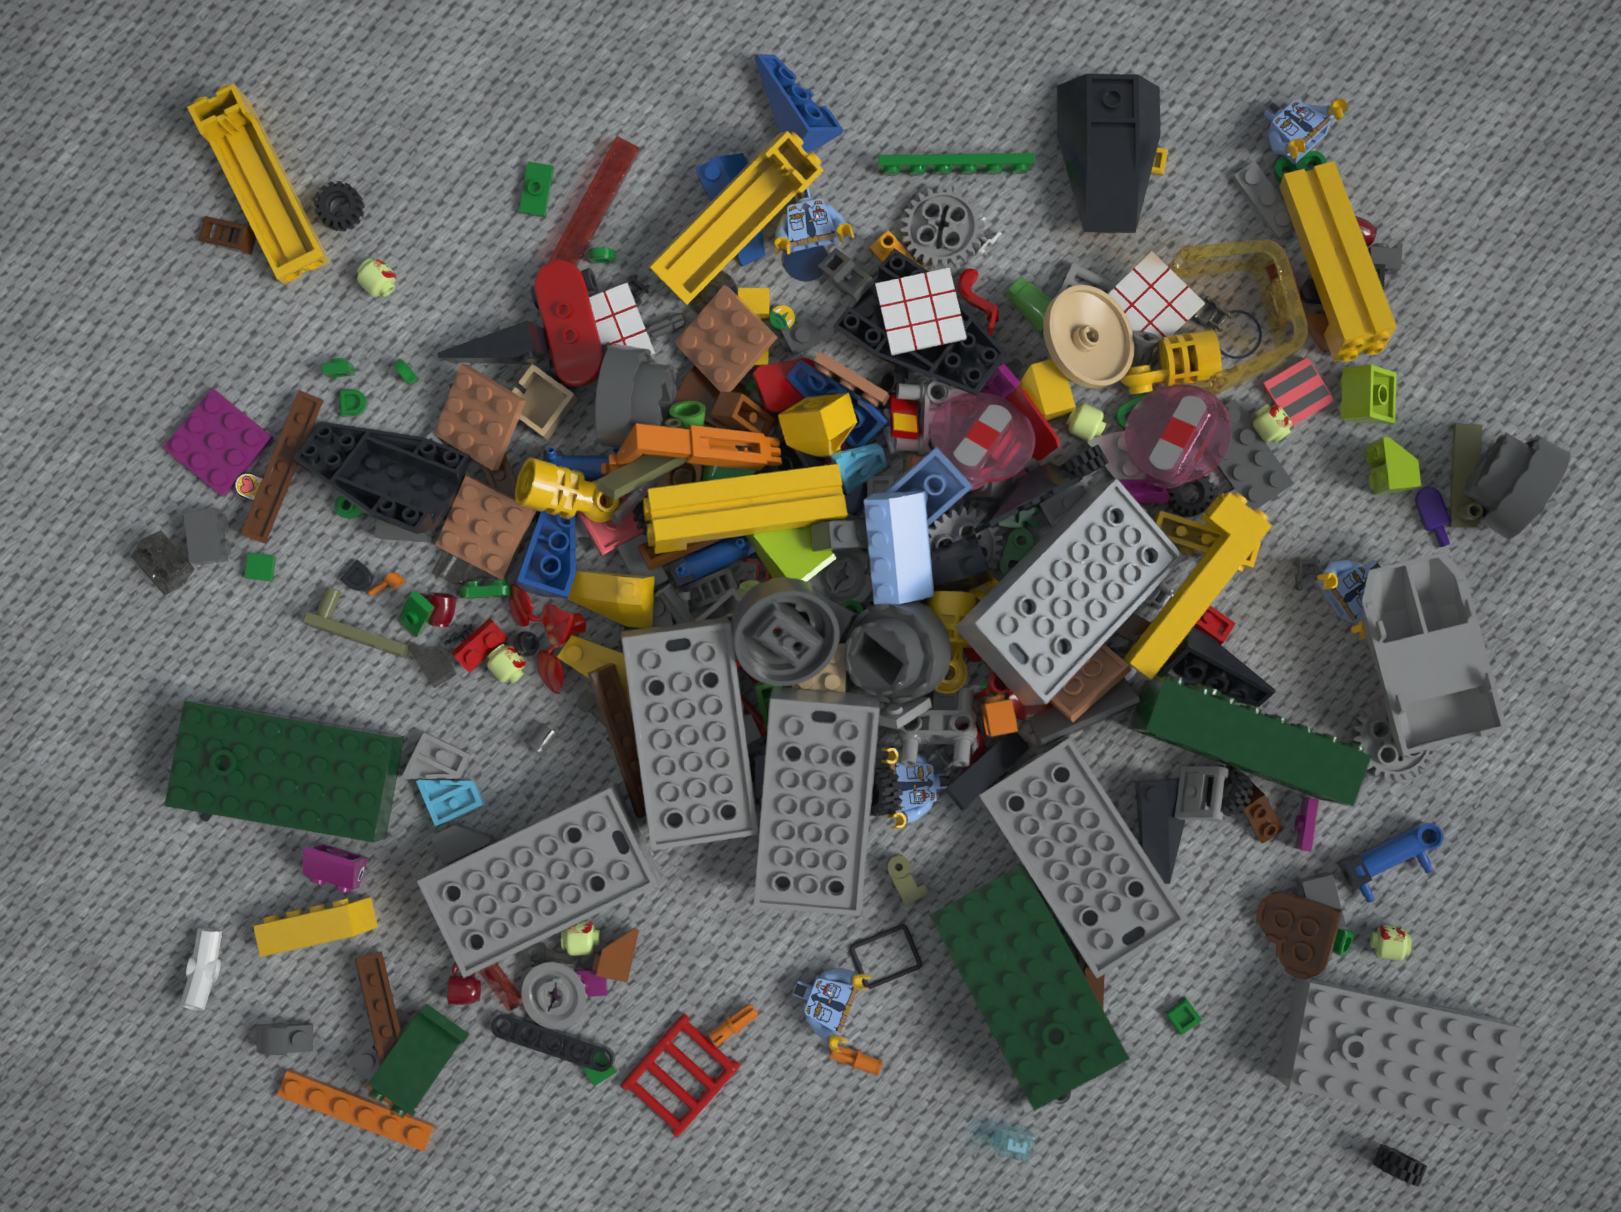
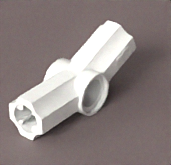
M213 928L197 929L194 953L187 964V983L180 1003L184 1008L196 1011L205 1010L212 982H216L220 972L221 962L218 959L222 938L221 930Z

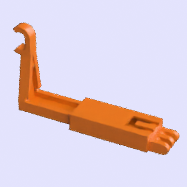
M635 424L618 453L609 455V464H601L602 474L608 475L633 462L642 454L687 458V463L761 470L765 465L780 466L782 464L781 458L777 457L781 455L780 448H777L780 445V440L778 438L765 437L763 433L691 425L688 429ZM735 445L751 447L752 451L747 450V448L745 447L741 451H738V448H735Z

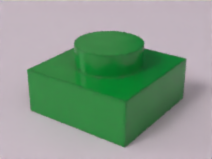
M345 358L330 359V363H322L323 374L329 378L355 376L354 365L346 361Z

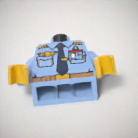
M1343 98L1336 99L1331 105L1325 106L1304 104L1297 100L1293 101L1284 110L1275 103H1272L1266 109L1264 116L1272 121L1267 136L1273 152L1277 155H1285L1295 165L1327 135L1332 117L1336 120L1343 118V111L1349 110L1346 100Z
M806 188L802 193L795 195L796 204L787 206V213H784L779 220L775 231V255H778V251L781 249L787 250V255L794 251L834 244L838 242V238L843 243V236L851 235L854 238L852 226L846 223L843 216L833 206L825 204L823 199L811 200L809 188Z
M1349 560L1330 562L1323 574L1317 576L1318 579L1315 583L1340 619L1355 623L1356 625L1351 627V631L1354 634L1359 632L1360 640L1365 639L1362 598L1369 570L1380 568L1381 566L1374 560L1365 567L1361 563Z
M883 747L881 751H887L888 758L881 760V762L888 763L890 769L895 771L894 774H898L897 782L901 781L902 784L899 790L903 791V795L899 796L902 799V804H898L900 807L896 811L898 813L889 814L887 817H895L896 825L892 826L891 829L903 828L905 824L918 820L932 808L933 802L937 801L936 790L946 789L950 785L949 775L946 777L944 773L934 774L933 765L928 763L925 756L918 753L916 766H903L901 764L902 749Z
M845 968L826 970L821 975L817 974L813 985L797 981L793 995L807 1000L803 1009V1013L806 1014V1021L814 1032L829 1044L830 1049L834 1052H843L838 1048L839 1041L848 1044V1039L838 1036L837 1033L841 1035L857 990L869 989L862 985V979H871L869 974H858Z

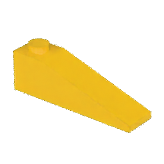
M576 569V575L569 596L566 599L624 626L651 628L653 622L655 576Z

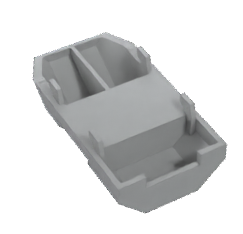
M1445 552L1369 570L1362 598L1363 627L1376 665L1385 699L1384 705L1398 756L1429 750V748L1508 730L1466 575Z

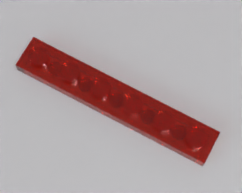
M616 136L548 262L564 260L576 267L578 266L640 152L638 146Z

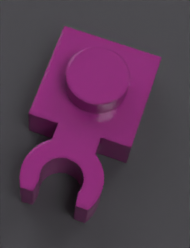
M1002 364L987 381L988 386L980 392V396L990 395L992 401L989 405H996L1012 394L1021 382L1005 364Z

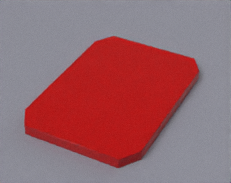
M808 358L789 360L759 366L754 371L753 377L766 410L773 413L782 412L805 398L785 377L800 360L816 369L813 360Z
M1016 389L999 404V406L1004 407L1011 414L1012 419L1009 426L1032 458L1040 462L1060 446L1059 437L1024 390Z

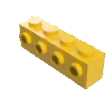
M1164 511L1155 513L1153 517L1156 525L1175 547L1186 556H1193V554L1204 556L1220 536L1210 526ZM1259 542L1237 572H1243V569L1247 570L1254 567L1261 542Z

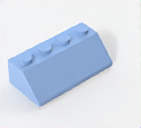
M925 491L873 493L864 500L874 604H902L933 597L934 590Z

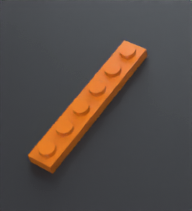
M291 1069L286 1071L277 1094L281 1098L421 1151L426 1150L435 1126L433 1123L414 1116L410 1118L405 1116L402 1119L396 1115H390L388 1106Z

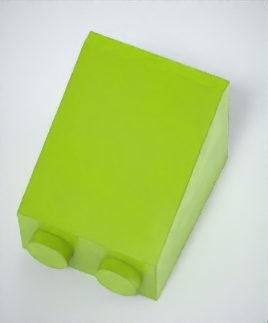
M811 526L745 535L772 578H796L807 582L836 559L832 551L813 552Z

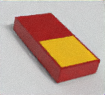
M891 394L889 398L891 437L917 440L919 434L917 400L896 399V394Z

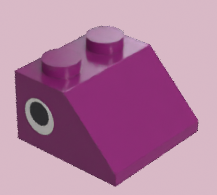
M316 843L304 847L303 875L311 877L310 882L325 885L326 882L335 885L336 890L349 893L351 890L360 887L369 857L322 843Z

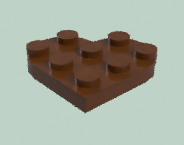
M1279 891L1272 892L1260 902L1256 911L1257 924L1259 923L1261 930L1266 934L1265 938L1276 944V957L1279 956L1281 964L1285 967L1284 970L1295 978L1309 979L1323 972L1331 959L1342 910L1290 892Z

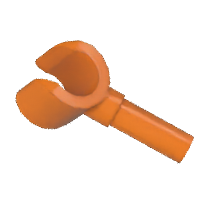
M389 573L384 578V581L368 590V594L372 596L388 585L393 590H396L405 580L399 573Z

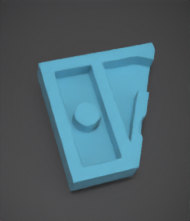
M877 443L830 455L832 463L839 464L842 490L846 494L851 493L888 466L883 448Z
M416 781L435 827L444 825L485 805L475 781Z

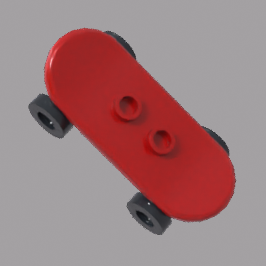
M564 260L550 261L539 269L535 277V283L531 286V296L541 314L552 357L549 365L554 380L559 384L565 383L569 386L579 387L593 382L599 376L603 359L611 343L605 342L601 344L589 295L598 293V284L591 268L580 271L575 265Z

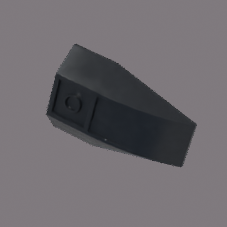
M1084 74L1057 85V138L1083 232L1136 233L1161 135L1160 87L1139 74Z
M894 248L879 266L878 276L874 282L880 283L929 271ZM875 283L862 295L853 308L848 306L833 325L835 330L873 356L975 396L978 395L1007 356V353L959 301L958 304L966 333V340L891 355Z
M320 422L292 459L296 464L371 517L412 533L420 534L434 531L454 503L465 478L470 455L425 437Z

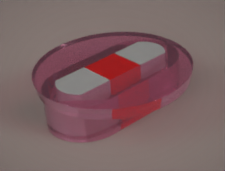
M1187 384L1164 386L1147 394L1133 408L1125 427V443L1130 457L1138 468L1143 471L1146 479L1151 484L1160 488L1178 487L1185 482L1207 475L1224 458L1232 435L1231 420L1222 402L1209 391Z
M979 392L977 396L970 393L957 395L947 400L938 408L931 422L930 435L933 449L937 447L972 484L973 487L970 490L978 489L987 482L1002 481L1016 475L1025 467L1034 452L1035 433L1028 417L1009 400L997 395Z

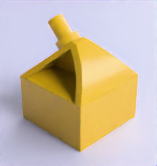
M1052 359L1032 364L1021 379V384L1016 388L1024 390L1029 395L1046 421L1067 416L1076 407L1068 378L1059 370Z
M849 392L806 397L778 415L786 445L819 457H830L833 453L843 451L840 449V446L857 423Z

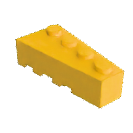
M572 635L557 657L587 678H589L588 672L609 663H614L628 705L631 707L624 653Z
M368 897L351 902L346 898L332 902L333 906L325 907V904L309 907V912L302 913V909L286 912V917L279 918V914L264 917V923L253 926L260 957L349 938L377 928L372 898Z

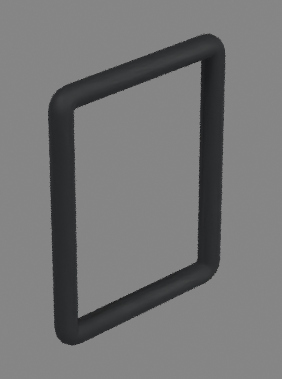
M900 924L850 946L849 950L858 973L865 974L855 948L903 929L917 965L871 984L868 983L867 979H862L864 987L869 989L875 988L919 970L922 967V961L907 925Z

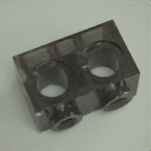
M162 530L141 539L131 556L164 596L183 587L195 570Z

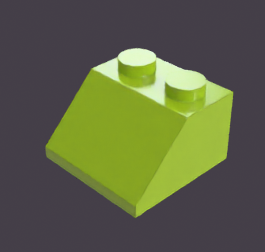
M1374 365L1344 367L1340 379V386L1342 388V401L1339 406L1341 419L1354 423L1395 424L1397 373Z

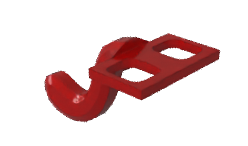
M973 268L966 269L959 277L958 292L966 303L985 313L986 319L990 322L987 333L992 336L994 324L999 321L998 306L973 293L972 286L977 281L979 274Z

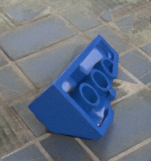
M757 54L754 59L779 133L788 131L790 134L792 132L796 133L804 142L802 149L807 153L813 152L843 133V128L832 112L826 106L820 108L811 99L814 94L809 89L805 90L795 83L796 75L776 55Z
M743 153L718 156L695 168L697 177L710 202L748 165ZM762 229L737 254L742 267L765 256Z
M801 360L785 377L805 398L849 392L857 423L845 440L853 448L865 446L887 424V420L869 401Z
M543 511L540 513L517 580V586L526 592L542 597L568 598L576 575L575 515L570 519H566L558 514L551 515Z

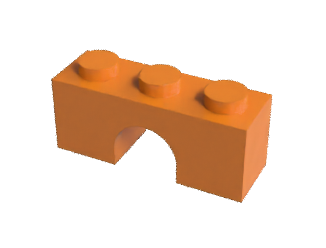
M1004 695L984 697V703L978 704L984 735L995 736L1018 731L1012 699H1005Z

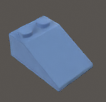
M936 447L901 475L883 493L925 491L927 523L929 526L973 486Z

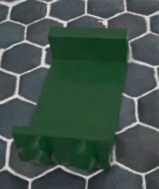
M423 1005L366 1084L365 1088L370 1091L368 1095L378 1103L385 1101L391 1105L390 1111L399 1118L403 1119L405 1116L408 1118L413 1117L416 1113L414 1110L455 1050L466 1041L470 1034L430 1005Z

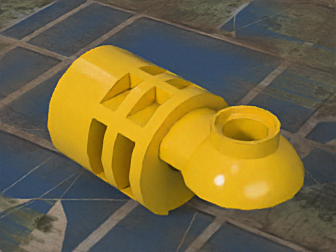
M1212 329L1162 337L1157 346L1160 369L1151 370L1150 364L1130 367L1120 381L1129 387L1130 394L1153 391L1152 384L1163 382L1166 387L1218 379L1222 370L1218 338Z
M530 457L523 464L517 479L515 501L521 507L540 512L546 511V513L551 515L558 514L566 519L572 518L577 511H580L588 519L599 523L611 520L620 508V497L614 500L598 491L596 480L592 482L585 481L583 472L569 470V468L564 466L558 467L550 462ZM601 495L606 499L604 507L600 504Z
M934 591V596L926 599V605L941 619L948 633L951 645L950 676L947 680L944 679L935 690L939 693L951 694L957 692L966 683L968 671L967 665L962 658L963 648H972L955 627L976 606V594L956 591Z

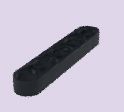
M500 1014L491 1023L492 1033L500 1039L598 1072L607 1071L615 1062V1054L607 1046L556 1029L545 1028L536 1022L515 1015ZM502 1018L507 1019L511 1024L508 1033H502L498 1030L497 1023ZM531 1027L534 1029L535 1038L533 1041L529 1042L523 1039V1028ZM550 1035H555L560 1040V1046L556 1050H551L546 1044V1040ZM575 1043L583 1045L585 1049V1054L581 1058H576L571 1053V1047ZM598 1052H605L609 1055L610 1061L607 1066L597 1064L596 1055Z

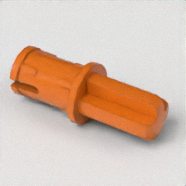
M747 1004L734 1015L726 1016V1021L708 1032L711 1040H716L714 1044L719 1046L733 1034H739L741 1028L758 1016L756 1008L751 1004Z
M839 1044L838 1048L843 1051L842 1053L830 1051L831 1059L850 1065L853 1070L858 1068L875 1076H878L883 1063L882 1059L861 1053V1049L855 1051Z

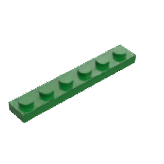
M1034 153L879 155L878 172H884L885 176H897L899 172H909L913 176H921L925 172H935L936 175H949L951 171H961L963 175L976 174V171H987V174L990 175L1001 174L1002 171H1012L1013 174H1025L1028 170H1032L1034 165Z

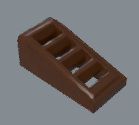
M205 216L198 241L251 255L256 236L248 225ZM213 225H217L214 238H210ZM224 227H225L226 229H225V233H224V236H223V240H220V239H221L222 232H223V229H224ZM236 230L233 243H231L233 232Z

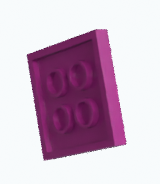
M212 388L163 448L217 493L225 497L234 487L236 478L249 469L274 437L216 389Z

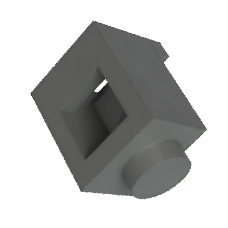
M1377 243L1368 248L1373 264H1386L1385 274L1394 275L1401 269L1403 243H1397L1392 248H1389L1388 244Z

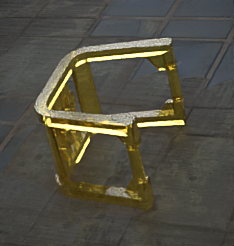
M1258 239L1186 246L1168 264V267L1181 280L1227 272H1249L1257 282L1274 340L1275 349L1273 351L1214 373L1210 377L1211 381L1197 387L1200 399L1207 400L1276 367L1285 357L1297 352L1305 343L1308 335V326L1289 259L1284 249L1276 242ZM1255 253L1250 259L1200 263L1217 257ZM1274 260L1279 278L1273 279L1272 284H1270L1265 268ZM1293 322L1295 334L1294 337L1287 341L1283 325Z

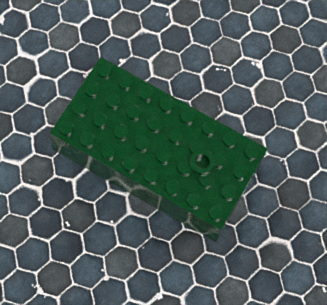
M1172 676L1154 677L1153 680H1145L1139 696L1140 702L1135 707L1128 729L1216 762L1231 765L1238 770L1319 800L1354 807L1372 755L1364 753L1365 747L1351 742L1340 743L1338 742V737L1327 733H1312L1313 728L1299 723L1288 724L1286 723L1288 719L1275 714H1260L1262 710L1251 705H1236L1235 699L1223 696L1220 691L1195 683L1194 687L1183 686L1185 681Z
M184 701L164 806L374 843L387 837L405 736L206 701Z
M1024 864L929 915L1034 1111L1130 1060Z

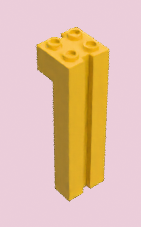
M235 84L220 87L213 98L209 99L204 96L196 99L187 108L200 134L210 143L277 280L285 285L301 277L303 273L309 270L313 271L329 263L330 261L251 101Z
M788 131L778 133L648 265L653 273L684 304L687 305L797 193H802L824 171L820 167L821 160L812 151L807 153L802 149L804 142L796 133L792 132L790 134Z
M1335 161L1314 166L1313 170L1305 171L1301 169L1284 174L1279 188L1329 322L1324 336L1333 361L1343 360L1344 362H1349L1358 358L1359 353L1363 352L1369 355L1381 353L1387 346L1397 325Z
M839 464L648 489L647 498H643L644 519L651 523L647 524L649 547L654 546L655 554L686 550L687 543L810 527L811 525L828 521H845L848 515L842 491Z
M1230 492L1219 494L1200 519L1219 533L1220 536L1123 658L1126 663L1149 679L1154 677L1272 527L1267 522L1269 517L1257 508L1255 510L1250 509L1245 505L1248 501L1237 492L1233 494Z

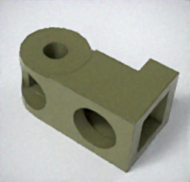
M894 855L889 859L887 863L888 872L905 906L929 894L924 883L916 885L910 873V863L906 857Z

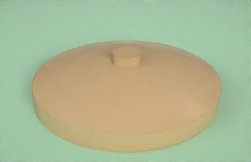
M1088 285L1072 286L1052 299L1045 312L1043 331L1048 352L1059 370L1074 383L1092 389L1104 388L1122 379L1131 367L1135 347L1131 325L1119 304L1104 291Z

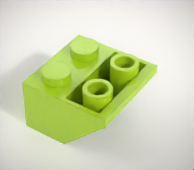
M1382 437L1368 444V448L1365 450V459L1370 464L1371 474H1369L1368 483L1370 489H1373L1374 495L1406 492L1421 486L1418 459L1390 437Z

